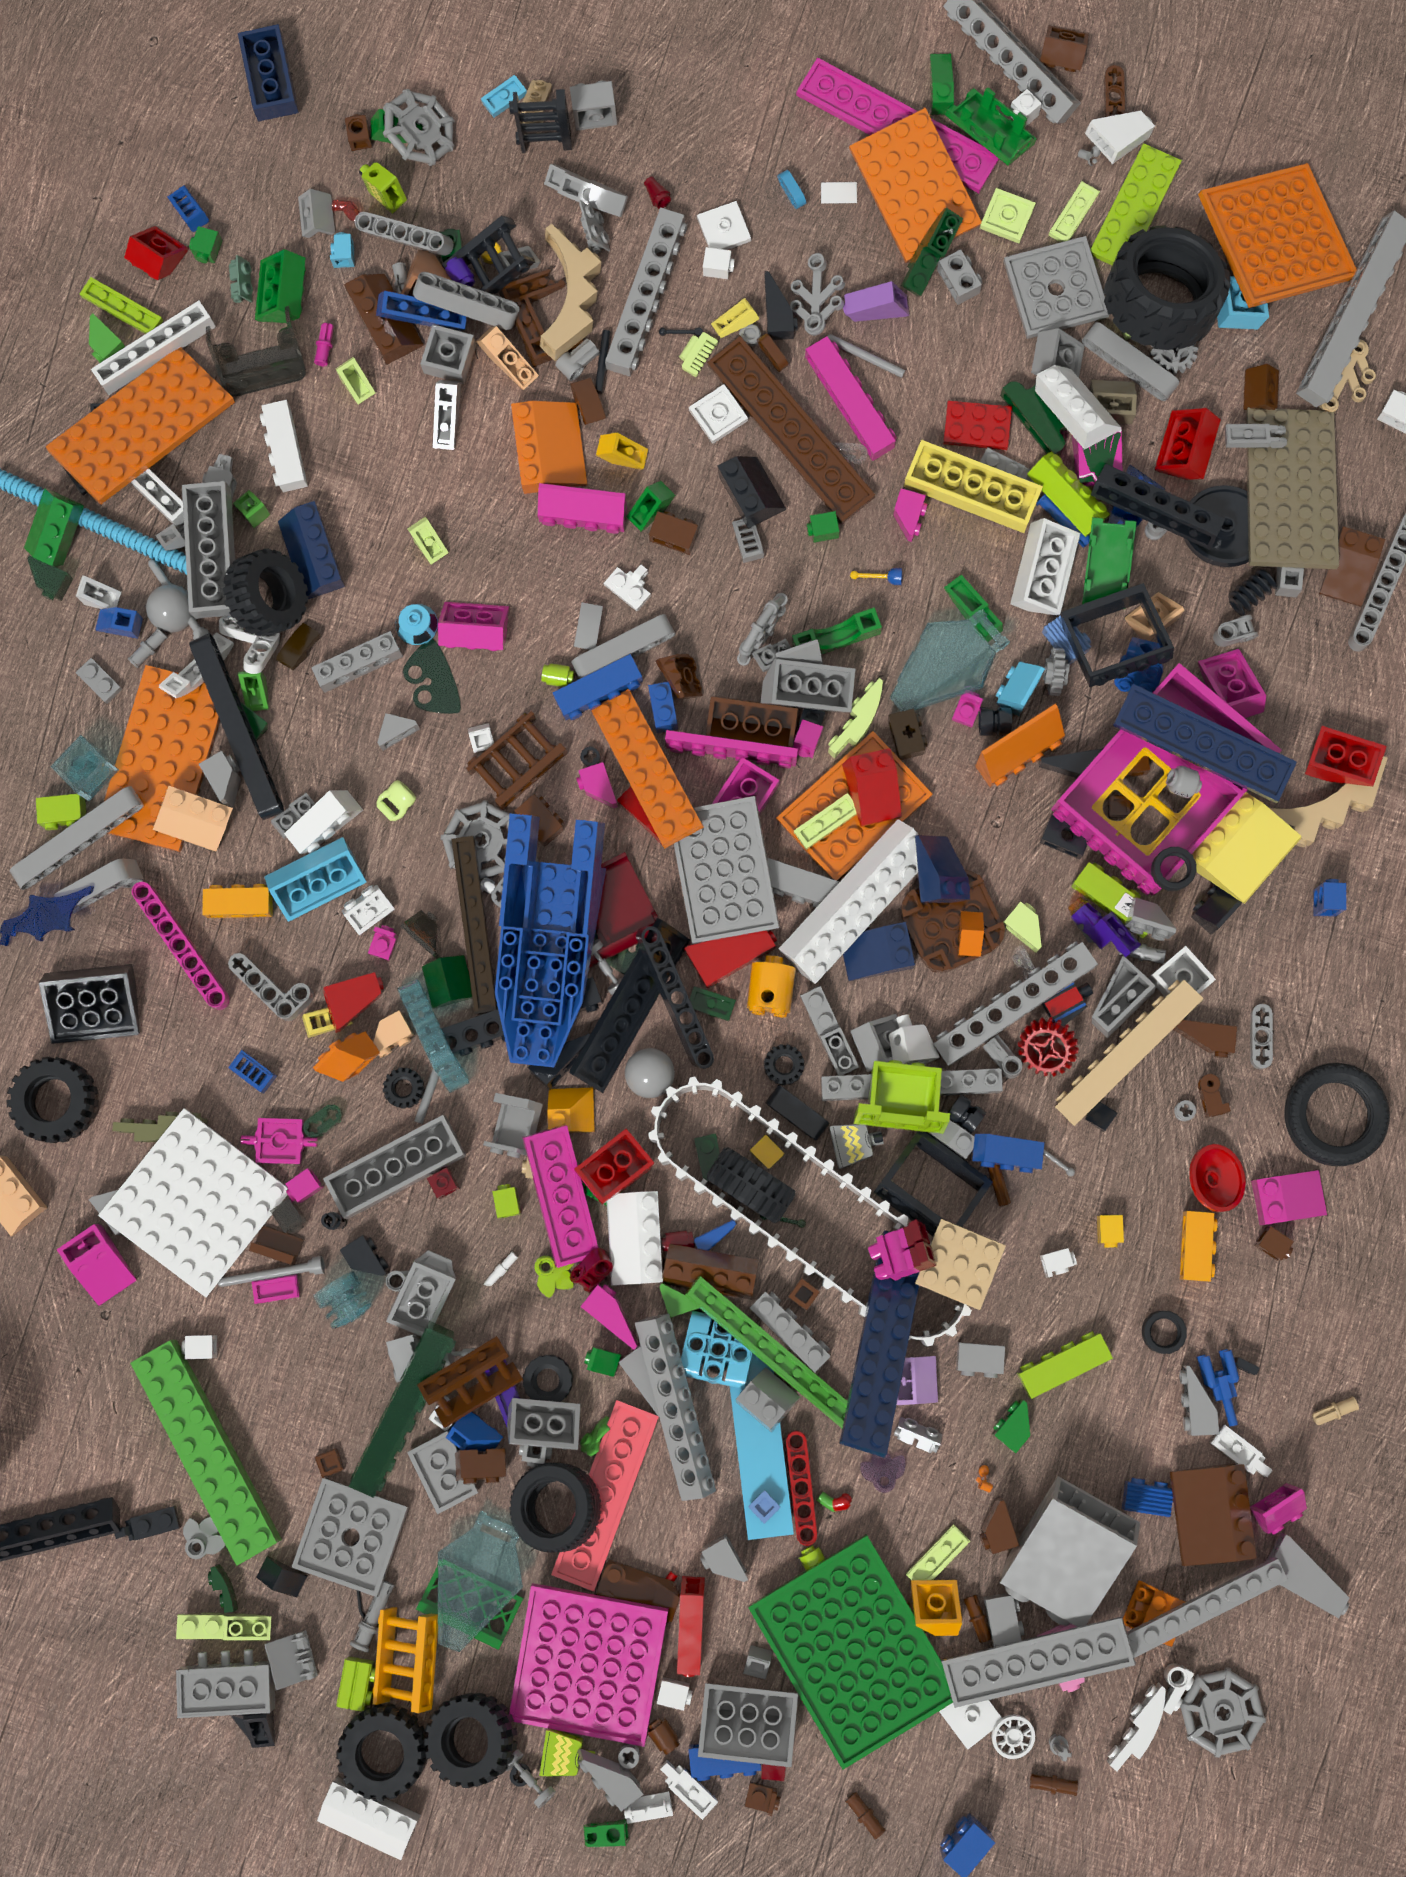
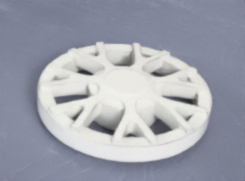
M1013 1714L1003 1717L996 1723L992 1731L994 1748L1001 1756L1008 1759H1017L1025 1756L1032 1749L1035 1742L1033 1726L1025 1717ZM1011 1720H1017L1016 1727L1011 1726ZM1003 1724L1008 1726L1005 1732L999 1729ZM1027 1724L1029 1728L1021 1732L1020 1727ZM996 1736H1004V1740L996 1742ZM1023 1736L1030 1737L1029 1743L1022 1742ZM1006 1743L1010 1746L1007 1753L1002 1751ZM1020 1745L1022 1751L1015 1753L1014 1747Z

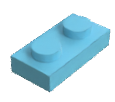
M513 75L483 96L481 102L493 118L509 108V101H513V92H517L518 99L520 100L525 97L527 90L518 78Z

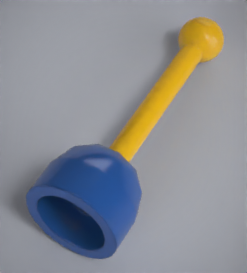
M892 568L887 574L852 571L850 577L852 579H857L858 577L887 578L892 585H902V568Z

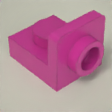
M963 691L952 720L972 728L983 701L980 695L973 691Z
M388 926L375 927L373 930L375 934L368 954L390 961L399 936L393 933V928Z

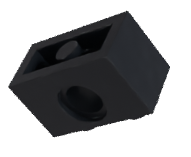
M1051 815L1039 843L1080 860L1086 850L1088 841L1082 836L1078 837L1070 830L1071 826L1065 821L1061 822ZM1069 831L1072 834V839H1063L1061 832Z

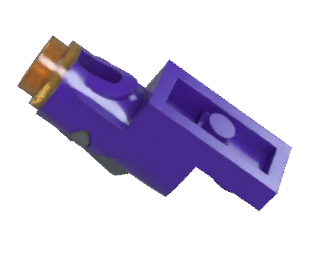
M1082 897L1078 898L1068 907V910L1071 912V918L1089 943L1094 942L1100 949H1103L1112 942L1116 949L1127 957L1141 946L1113 912L1102 917L1101 913L1091 906L1087 900L1084 901Z

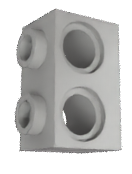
M961 249L938 261L937 271L957 305L980 294L982 279L978 273L973 271L969 256L964 255ZM958 265L961 269L954 270L951 266ZM969 283L971 287L965 288L961 284Z

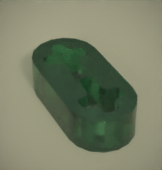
M333 1104L325 1106L305 1121L303 1125L304 1133L312 1138L322 1136L342 1121V1109ZM330 1109L332 1111L337 1110L338 1113H336L335 1120L331 1118L327 1121L324 1120L326 1117L329 1116L328 1111ZM319 1122H322V1124L317 1127V1133L313 1131L309 1132V1129H311V1123L318 1124Z

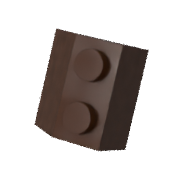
M1048 25L1040 61L1044 63V66L1051 68L1061 66L1069 72L1081 71L1089 33Z
M997 1497L981 1526L983 1533L979 1534L983 1548L989 1550L992 1554L1019 1546L1005 1501L1001 1497Z

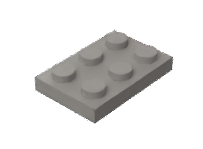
M449 1431L407 1452L437 1514L479 1493L475 1484L464 1485L463 1481H456L455 1453L459 1450L457 1446L446 1438Z

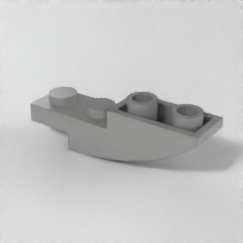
M550 164L544 185L557 190V193L577 202L581 200L592 208L622 217L628 196L595 180H588L556 164Z
M819 985L800 994L808 1016L838 1076L859 1068L821 986Z

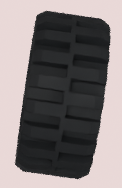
M262 549L244 555L233 561L226 571L228 575L224 577L223 584H225V587H223V595L226 596L225 605L231 611L229 614L237 620L236 623L241 628L245 627V631L251 634L255 633L257 636H270L293 628L295 624L302 620V615L305 614L307 608L305 604L308 603V596H306L308 589L307 584H304L303 581L305 578L298 571L299 567L295 562L292 563L290 561L291 558L285 554L282 555L280 551ZM259 577L270 588L273 598L272 608L265 603L260 594Z
M43 1057L42 1060L35 1059L30 1062L29 1067L24 1065L20 1069V1076L15 1075L11 1080L15 1084L13 1088L9 1087L7 1094H11V1100H6L7 1107L11 1108V1112L8 1114L11 1120H15V1127L23 1131V1134L29 1138L47 1143L68 1142L70 1138L80 1136L82 1129L87 1130L90 1124L88 1122L90 1118L95 1119L97 1113L93 1111L94 1107L99 1105V1100L95 1099L98 1089L92 1084L94 1083L92 1076L88 1075L87 1070L78 1066L77 1063L59 1057ZM53 1079L61 1080L67 1084L70 1090V1106L61 1118L55 1121H46L39 1116L36 1110V1095L46 1082Z
M729 1147L721 1151L707 1173V1180L773 1223L780 1221L795 1198L796 1191Z
M467 1693L455 1696L439 1705V1710L434 1711L430 1716V1719L433 1721L426 1725L425 1731L429 1732L428 1737L424 1738V1745H428L429 1750L425 1752L427 1759L431 1758L433 1762L430 1765L433 1772L439 1771V1778L441 1780H450V1785L454 1787L461 1785L462 1788L481 1786L497 1779L499 1775L503 1774L508 1769L506 1767L507 1764L512 1763L514 1759L512 1751L517 1749L518 1743L513 1741V1736L518 1735L517 1728L512 1729L511 1722L514 1719L512 1714L507 1715L505 1713L507 1707L503 1703L497 1704L495 1697H486L484 1693ZM466 1717L478 1720L485 1728L488 1737L486 1754L482 1760L475 1763L463 1759L457 1752L454 1744L456 1726L460 1720Z
M378 1704L373 1708L368 1707L356 1715L343 1730V1734L337 1744L339 1745V1749L336 1751V1759H339L337 1767L339 1773L343 1772L345 1776L342 1779L345 1784L350 1783L353 1786L352 1791L358 1794V1792L364 1794L363 1798L368 1800L371 1797H375L376 1801H384L388 1797L391 1800L397 1798L399 1794L407 1792L422 1774L425 1762L427 1761L425 1752H427L428 1745H424L425 1730L423 1725H418V1718L414 1714L412 1717L407 1714V1709L403 1707L397 1709L393 1704H388L387 1706ZM383 1730L392 1733L403 1746V1761L391 1773L376 1772L363 1759L362 1744L365 1738L374 1731Z

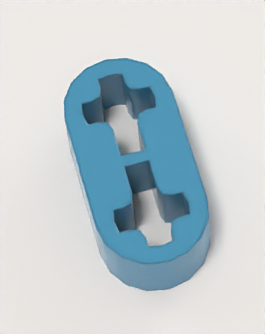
M785 170L778 174V181L794 208L798 209L806 205L805 196L790 171Z

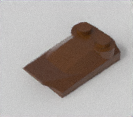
M611 1559L607 1561L596 1593L598 1596L667 1608L666 1623L673 1621L680 1599V1594L674 1586V1581Z

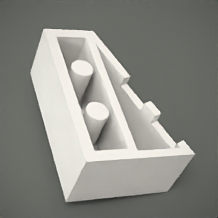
M329 790L284 834L300 854L312 853L320 848V844L361 813L363 809L348 790Z

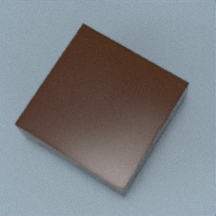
M1124 795L1108 796V818H1126L1131 813V801Z
M337 1448L315 1456L322 1478L345 1469Z

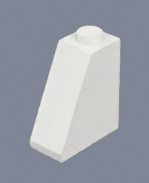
M1142 111L1093 119L1085 134L1113 164L1147 140L1155 125Z

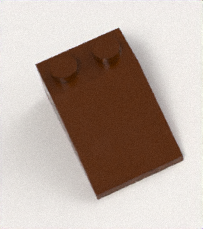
M1343 526L1338 532L1339 567L1337 570L1326 569L1319 594L1361 607L1379 562L1385 539Z

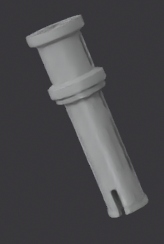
M384 1581L379 1597L374 1596L364 1620H361L358 1624L359 1629L354 1640L350 1642V1645L354 1648L369 1652L370 1648L368 1646L372 1637L378 1632L377 1624L380 1610L385 1608L395 1586L394 1584Z

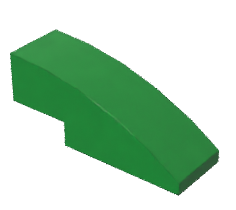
M962 575L944 587L958 610L985 643H988L1003 631V623L989 609V604Z

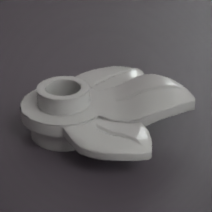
M211 1517L204 1519L200 1524L194 1519L189 1518L183 1528V1535L187 1541L185 1551L192 1559H200L206 1554H216L225 1547L222 1537L217 1535L218 1530ZM195 1543H199L201 1545L200 1551H196L194 1549Z

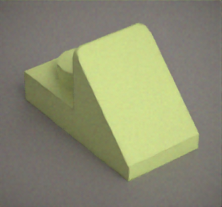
M426 517L408 528L413 541L431 565L449 553Z

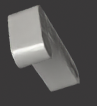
M117 859L54 894V898L61 915L68 916L121 887L130 888L138 882H144V877L135 859Z
M234 954L229 959L228 965L231 971L278 1017L285 1021L294 1020L314 999V991L304 983L295 984L285 994L259 967L243 954ZM238 961H241L242 964L249 970L245 972L243 969L239 968V965L237 964ZM259 974L260 982L257 985H252V977ZM274 989L276 991L275 998L268 1000V991ZM301 989H306V998L298 999V992ZM285 1005H291L292 1010L290 1014L284 1016L282 1008Z

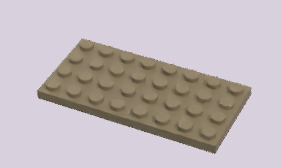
M1248 407L1246 411V424L1285 426L1286 433L1284 435L1271 437L1287 439V445L1282 448H1247L1249 566L1337 570L1339 567L1334 412L1296 409L1267 410Z

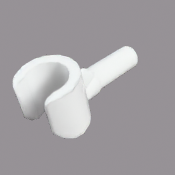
M489 878L482 879V892L486 891L490 894L495 888V882Z

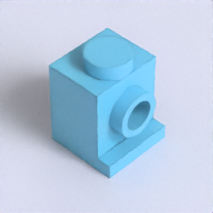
M339 232L334 235V243H331L330 255L334 268L355 267L354 241L351 234Z

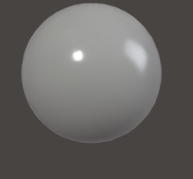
M165 584L154 589L146 603V613L150 622L161 631L169 633L179 632L188 627V621L192 616L189 613L188 591L175 584Z
M655 1048L641 1049L635 1052L626 1063V1083L632 1092L640 1097H659L666 1093V1089L673 1084L675 1077L674 1065L669 1056L661 1050Z

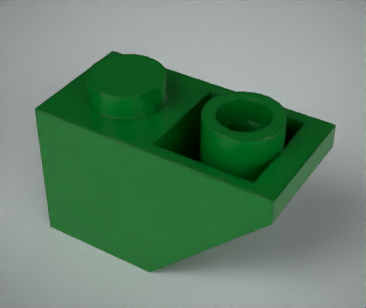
M597 1346L593 1347L592 1350L587 1351L584 1364L588 1365L586 1370L615 1377L622 1354Z
M1022 1399L1019 1402L1015 1400L1007 1410L1009 1412L1008 1416L1005 1419L1000 1418L993 1427L995 1430L993 1435L1014 1453H1017L1030 1437L1027 1402Z

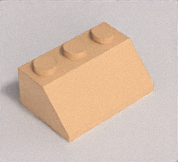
M168 786L153 830L216 852L233 808Z
M0 1155V1223L10 1236H14L47 1209V1206L7 1156Z

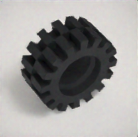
M780 1044L777 1047H773L767 1053L764 1061L766 1075L775 1084H781L782 1086L791 1085L798 1081L804 1071V1059L801 1052L796 1047L788 1044ZM782 1056L789 1057L793 1062L792 1070L788 1073H780L775 1066L778 1058Z
M401 1067L387 1074L386 1080L383 1081L384 1088L382 1090L385 1094L384 1097L390 1104L405 1109L419 1103L425 1088L423 1086L424 1082L418 1073L410 1068ZM400 1080H408L412 1085L411 1093L405 1097L399 1096L395 1091L396 1084Z

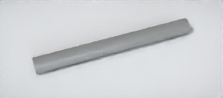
M829 333L828 338L831 342L834 341L839 348L903 378L906 370Z
M447 1039L446 1041V1047L448 1049L450 1048L452 1042L451 1039ZM438 1060L435 1061L414 1120L423 1124L444 1063L439 1064Z

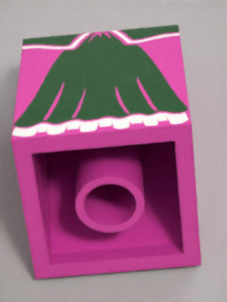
M1122 430L1085 450L1072 435L1075 474L1084 486L1095 485V481H1097L1105 464L1122 471Z

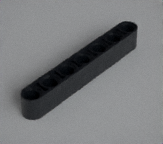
M643 926L636 933L637 942L688 1059L695 1067L709 1068L714 1062L713 1052L663 937L656 927ZM648 930H650L653 935L652 940L650 942H646L644 938V935ZM656 951H660L662 956L658 963L653 959ZM668 971L670 973V980L664 983L662 975ZM677 991L679 1000L673 1003L671 995ZM683 1012L688 1014V1019L685 1023L680 1021V1015ZM695 1032L697 1039L691 1044L689 1042V1035ZM704 1052L705 1061L700 1064L698 1062V1055Z

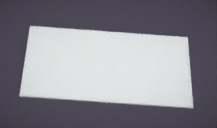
M857 182L821 183V204L857 203Z

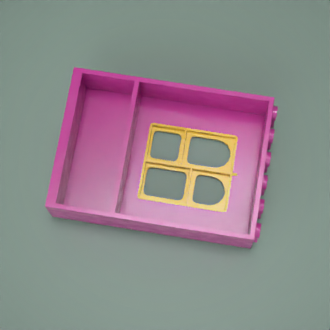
M1180 663L1153 692V694L1275 752L1280 753L1282 751ZM1120 729L1060 797L1051 810L1054 812L1053 815L1061 822L1065 821L1071 826L1070 830L1075 835L1084 837L1091 849L1094 851L1099 850L1105 855L1104 859L1106 862L1122 870L1121 874L1126 879L1134 880L1141 892L1145 895L1150 894L1153 896L1162 889L1154 882L1151 875V865L1154 858L1162 850L1169 847H1181L1192 854L1244 795L1247 789ZM1143 756H1147L1164 770V775L1144 797H1139L1123 783V779ZM1178 766H1185L1198 771L1202 786L1200 791L1192 796L1185 807L1179 813H1175L1158 799V794L1167 785L1166 779L1170 770ZM1113 790L1119 791L1134 804V809L1121 821H1112L1103 812V803ZM1148 806H1153L1169 820V825L1154 842L1148 845H1140L1131 836V826ZM1177 856L1165 858L1161 864L1163 877L1169 881L1185 861Z

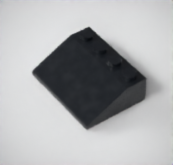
M132 964L44 973L39 981L51 1044L140 1034L137 989Z

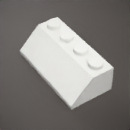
M1053 365L1037 374L1035 392L1084 450L1121 430L1120 425L1071 369Z
M1045 518L1030 524L1011 605L1029 612L1060 615L1080 537L1079 532Z
M658 1191L617 1194L607 1201L609 1252L613 1265L611 1285L663 1282Z
M337 1776L330 1786L317 1821L402 1860L421 1815L387 1799H384V1801H376L375 1797H371L370 1800L363 1798V1793H354L352 1791L353 1786L350 1783L346 1785L342 1780L343 1778Z

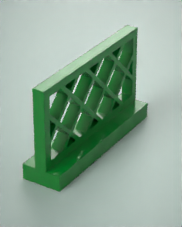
M441 1558L416 1610L424 1614H438L440 1622L500 1650L523 1598ZM443 1565L452 1569L455 1578L442 1583L439 1573ZM456 1571L464 1575L457 1577ZM468 1576L473 1579L475 1588L462 1593L459 1579ZM438 1578L439 1584L433 1586L436 1579ZM456 1581L460 1594L447 1598L443 1585ZM476 1581L484 1585L478 1587ZM441 1587L445 1600L434 1603L427 1599L432 1589ZM485 1587L492 1588L496 1598L483 1603L479 1590ZM477 1591L481 1604L467 1608L464 1595ZM497 1591L505 1595L498 1597ZM461 1597L465 1610L457 1613L451 1611L448 1601ZM511 1597L517 1600L513 1610L503 1612L500 1603L501 1599ZM497 1601L501 1614L488 1619L484 1605ZM446 1602L447 1609L440 1606L439 1604ZM482 1607L486 1620L478 1623L473 1622L469 1611ZM466 1613L468 1619L461 1616L460 1614ZM511 1614L506 1622L505 1615ZM500 1617L503 1618L505 1627L501 1635L492 1631L489 1621ZM487 1622V1625H488V1628H489V1629H487V1628L481 1626V1624H484V1623Z

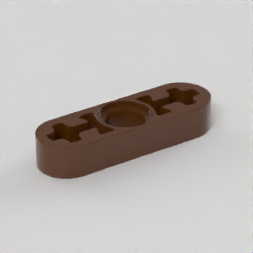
M1117 65L1108 67L1104 75L1105 117L1112 116L1113 108L1116 107V115L1125 114L1124 71ZM1112 73H1114L1115 76L1117 77V80H1116L1115 85H1112V84H1113V77L1111 76ZM1117 92L1120 95V99L1116 101L1111 100L1109 94Z

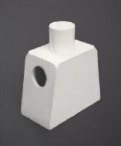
M909 1014L896 1018L899 1029L889 1034L893 1060H898L902 1064L908 1065L912 1063H923L926 1065L939 1058V1054L925 1025L912 1026Z

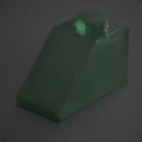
M29 555L27 560L36 587L42 592L41 595L51 601L54 598L62 601L73 578L67 572Z

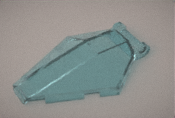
M983 609L977 611L967 620L927 623L915 652L912 651L897 679L898 683L890 699L900 711L913 708L918 710L982 689L996 653L1008 646L1010 641L1006 636H1002L989 621ZM977 623H980L996 641L990 646L974 627Z
M480 1511L471 1530L438 1552V1644L457 1652H461L523 1588L516 1548L519 1536L514 1530L515 1527L491 1518L483 1511ZM484 1524L512 1536L510 1542L480 1531L482 1525Z

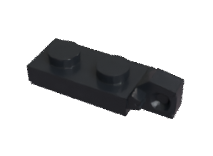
M176 1506L126 1520V1526L120 1528L119 1533H115V1538L128 1536L129 1541H136L180 1529Z

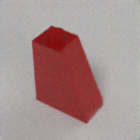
M375 972L323 987V994L336 1033L343 1030L380 998L381 990H384L381 977L377 978Z

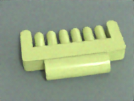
M705 332L699 338L693 335L679 356L684 361L682 369L697 377L698 371L701 370L700 367L704 366L702 362L705 363V358H709V354L712 353L710 349H714L717 346V339Z

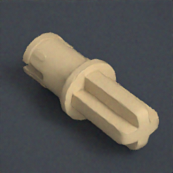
M1351 1396L1338 1403L1331 1402L1330 1406L1313 1412L1312 1417L1316 1425H1321L1336 1418L1340 1420L1341 1416L1359 1410L1356 1399Z

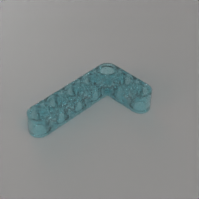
M416 978L398 987L399 995L427 1057L449 1093L469 1084L470 1081L453 1054L419 980Z

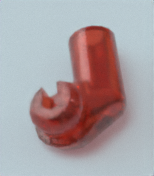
M332 200L333 211H343L349 220L355 221L356 216L360 212L352 201Z

